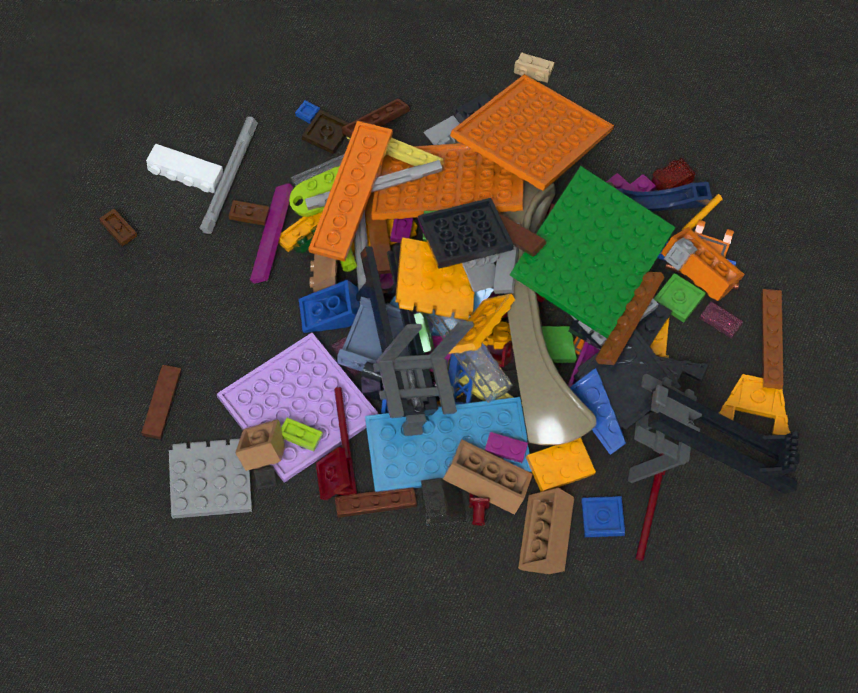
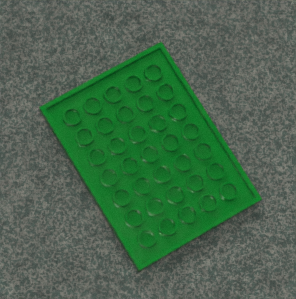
M580 166L536 233V235L545 239L546 245L534 257L524 252L509 275L600 335L608 338L617 325L618 319L626 310V305L634 297V291L640 286L643 276L651 269L675 227Z

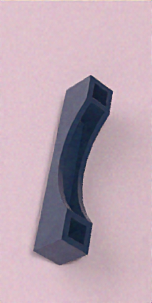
M709 182L690 183L676 188L648 192L617 189L650 211L705 207L712 200Z

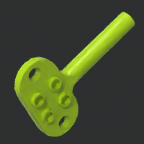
M340 166L334 167L295 186L291 191L289 200L290 206L295 213L300 216L309 217L323 212L324 207L308 210L305 199L331 191ZM299 199H303V203L296 206V202ZM351 248L346 261H340L343 271L346 272L352 271L357 267Z

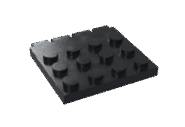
M636 329L633 331L614 365L598 364L595 359L598 355L596 353L578 367L579 372L574 375V378L579 381L597 368L619 425L625 430L651 411L652 392L641 386L644 374H649L660 381L667 377L672 380V387L678 390L681 388L680 384Z

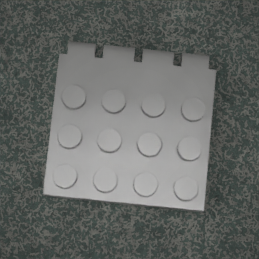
M240 438L230 439V445H226V440L210 441V447H207L206 441L191 442L188 449L187 443L173 444V450H169L172 519L252 512L250 470L246 471L235 453Z

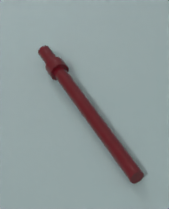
M666 471L654 476L636 559L639 561L644 560L662 476L665 475Z

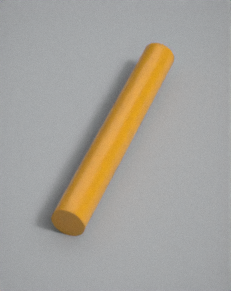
M717 194L682 230L687 227L692 230L698 221L702 220L723 199L722 196Z

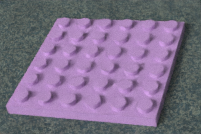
M310 333L217 393L218 399L242 430L277 419L282 427L286 418H289L323 433L315 451L283 439L285 450L282 460L277 464H270L283 482H286L341 445L334 393L335 388H342L349 439L366 428L365 416L378 414L313 333Z

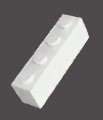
M158 144L154 145L146 160L148 171L151 173L159 174L170 180H177L187 186H194L204 192L214 194L223 175V168L220 165Z

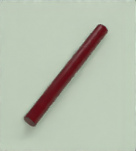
M337 387L334 389L341 444L342 448H345L346 461H350L351 451L342 388Z

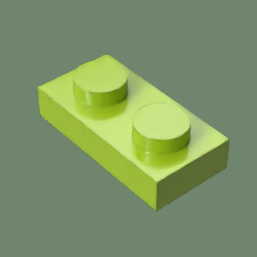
M286 418L281 427L283 439L311 451H315L323 436L321 431Z

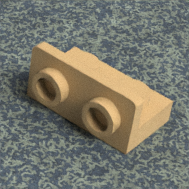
M521 53L519 59L515 62L514 73L520 76L525 74L537 81L548 83L555 62Z

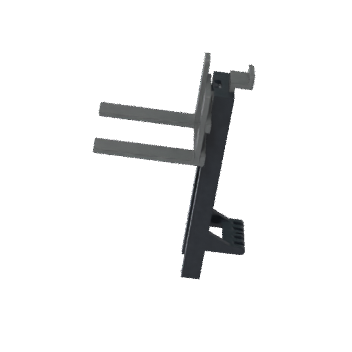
M368 246L360 253L366 282L356 294V300L361 301V297L370 298L382 350V354L376 360V363L373 364L374 372H380L384 391L379 392L380 399H386L390 418L406 417V421L402 425L405 436L422 435V426L427 422L425 415H433L438 410L435 396L440 398L444 415L457 412L453 396L455 392L450 383L447 370L448 362L445 357L474 324L473 321L458 322L432 353L426 355L419 335L422 326L421 324H416L414 317L416 310L414 306L413 311L400 309L404 328L393 340L385 300L387 298L392 300L396 296L400 246H393V251L387 252L394 283L388 289H382L373 247ZM408 345L410 356L398 357ZM429 369H433L437 387H433Z
M649 374L643 375L641 386L652 392L650 410L653 412L643 416L636 422L634 439L654 449L653 451L665 455L631 467L628 482L634 483L676 466L689 462L690 449L692 447L784 494L797 490V481L785 474L796 471V465L794 464H799L800 454H798V447H796L799 443V440H797L799 438L798 432H791L786 435L763 436L696 402L697 397L694 396V391L686 389L684 393L672 387L671 379L664 377L663 381H660ZM697 419L778 460V464L768 467L700 433V428L694 426V420ZM649 429H655L656 434L649 431ZM667 435L679 441V445L665 439L664 436Z

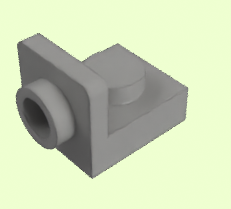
M682 238L675 242L664 259L679 271L689 257L697 251V248L690 240Z

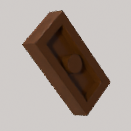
M233 200L229 219L265 226L270 209L269 206Z
M115 209L99 218L100 223L122 247L137 237L135 230Z

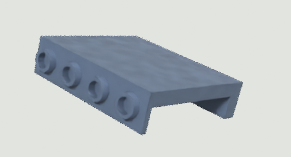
M361 297L360 307L343 349H340L337 355L338 364L359 371H363L367 361L376 363V360L382 354L370 298ZM386 303L394 340L404 327L400 309ZM426 316L429 329L432 334L434 329V320ZM408 345L398 357L410 356Z

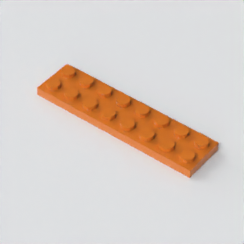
M357 121L310 243V253L346 261L393 135L392 129Z

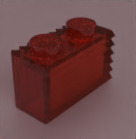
M681 158L677 161H671L663 169H657L653 173L652 182L656 185V190L658 191L676 188L694 182L696 173Z

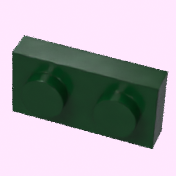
M317 225L310 230L311 233L307 236L303 235L296 240L297 243L292 246L295 252L304 253L309 249Z

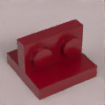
M336 448L316 463L321 500H328L335 494H357L352 458L350 461H346L345 448Z

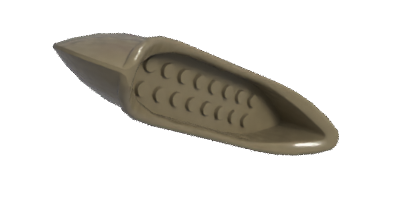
M524 180L523 211L498 213L516 223L520 222L522 227L536 234L542 226L555 196V184L552 183L542 191ZM519 249L517 262L524 253V251L521 249ZM515 279L514 293L504 294H512L515 298L507 313L529 443L561 445L581 438L596 426V417L569 388L548 353L542 333V322L536 292Z

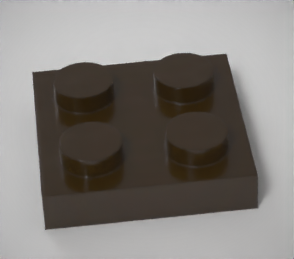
M319 110L302 134V140L334 154L346 137L342 133V127L349 123Z

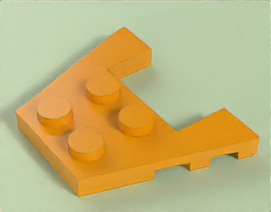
M742 374L719 413L731 420L734 418L735 410L773 418L775 420L772 435H786L790 433L788 417L785 412L783 390L764 388L763 378Z

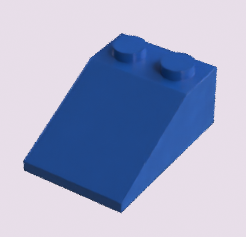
M345 280L300 298L299 306L303 332L310 333L352 326L360 307V301L356 300V294L359 291L358 287Z

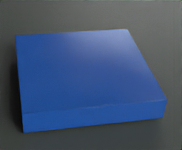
M621 496L581 499L584 537L625 536Z

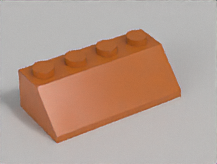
M689 227L672 236L661 252L665 257L675 242L682 238L690 240L697 248V251L689 257L682 269H680V272L691 278L695 285L704 289L711 298L717 301L725 297L745 275Z

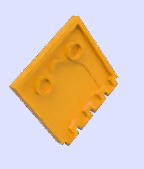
M402 237L395 302L399 303V309L413 311L414 306H416V312L432 314L433 309H435V315L451 317L453 312L454 318L468 320L469 315L471 316L473 313L474 292L462 263L438 269L427 242Z

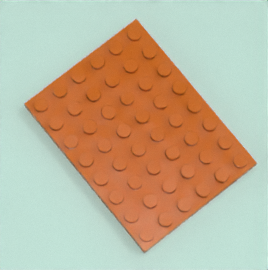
M524 74L452 129L450 136L459 143H463L473 151L485 156L488 160L502 166L505 170L517 175L520 179L544 191L613 130L614 125Z
M463 143L414 146L443 158L442 172L375 191L371 215L372 220L418 218L419 215L424 214V211H439L487 198L492 199L498 212L523 211L524 180L505 170L495 162L488 160L478 152L473 151ZM385 154L377 177L414 166Z

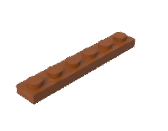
M646 272L643 276L640 286L634 291V297L626 305V310L618 319L617 325L595 358L598 364L614 365L665 278L662 272Z
M763 289L761 293L763 387L782 389V291Z

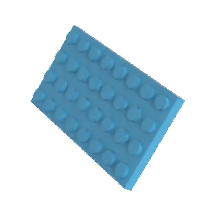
M515 397L456 405L457 412L455 414L446 415L443 414L442 407H438V410L433 415H425L427 422L422 426V435H404L402 425L406 421V417L390 418L389 413L365 416L375 492L450 484L443 480L461 439L485 450L490 432L528 443L521 398ZM528 445L522 463L499 457L532 473L526 456L530 454Z

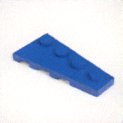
M595 368L569 388L594 413L597 424L592 430L611 455L627 442L599 372Z

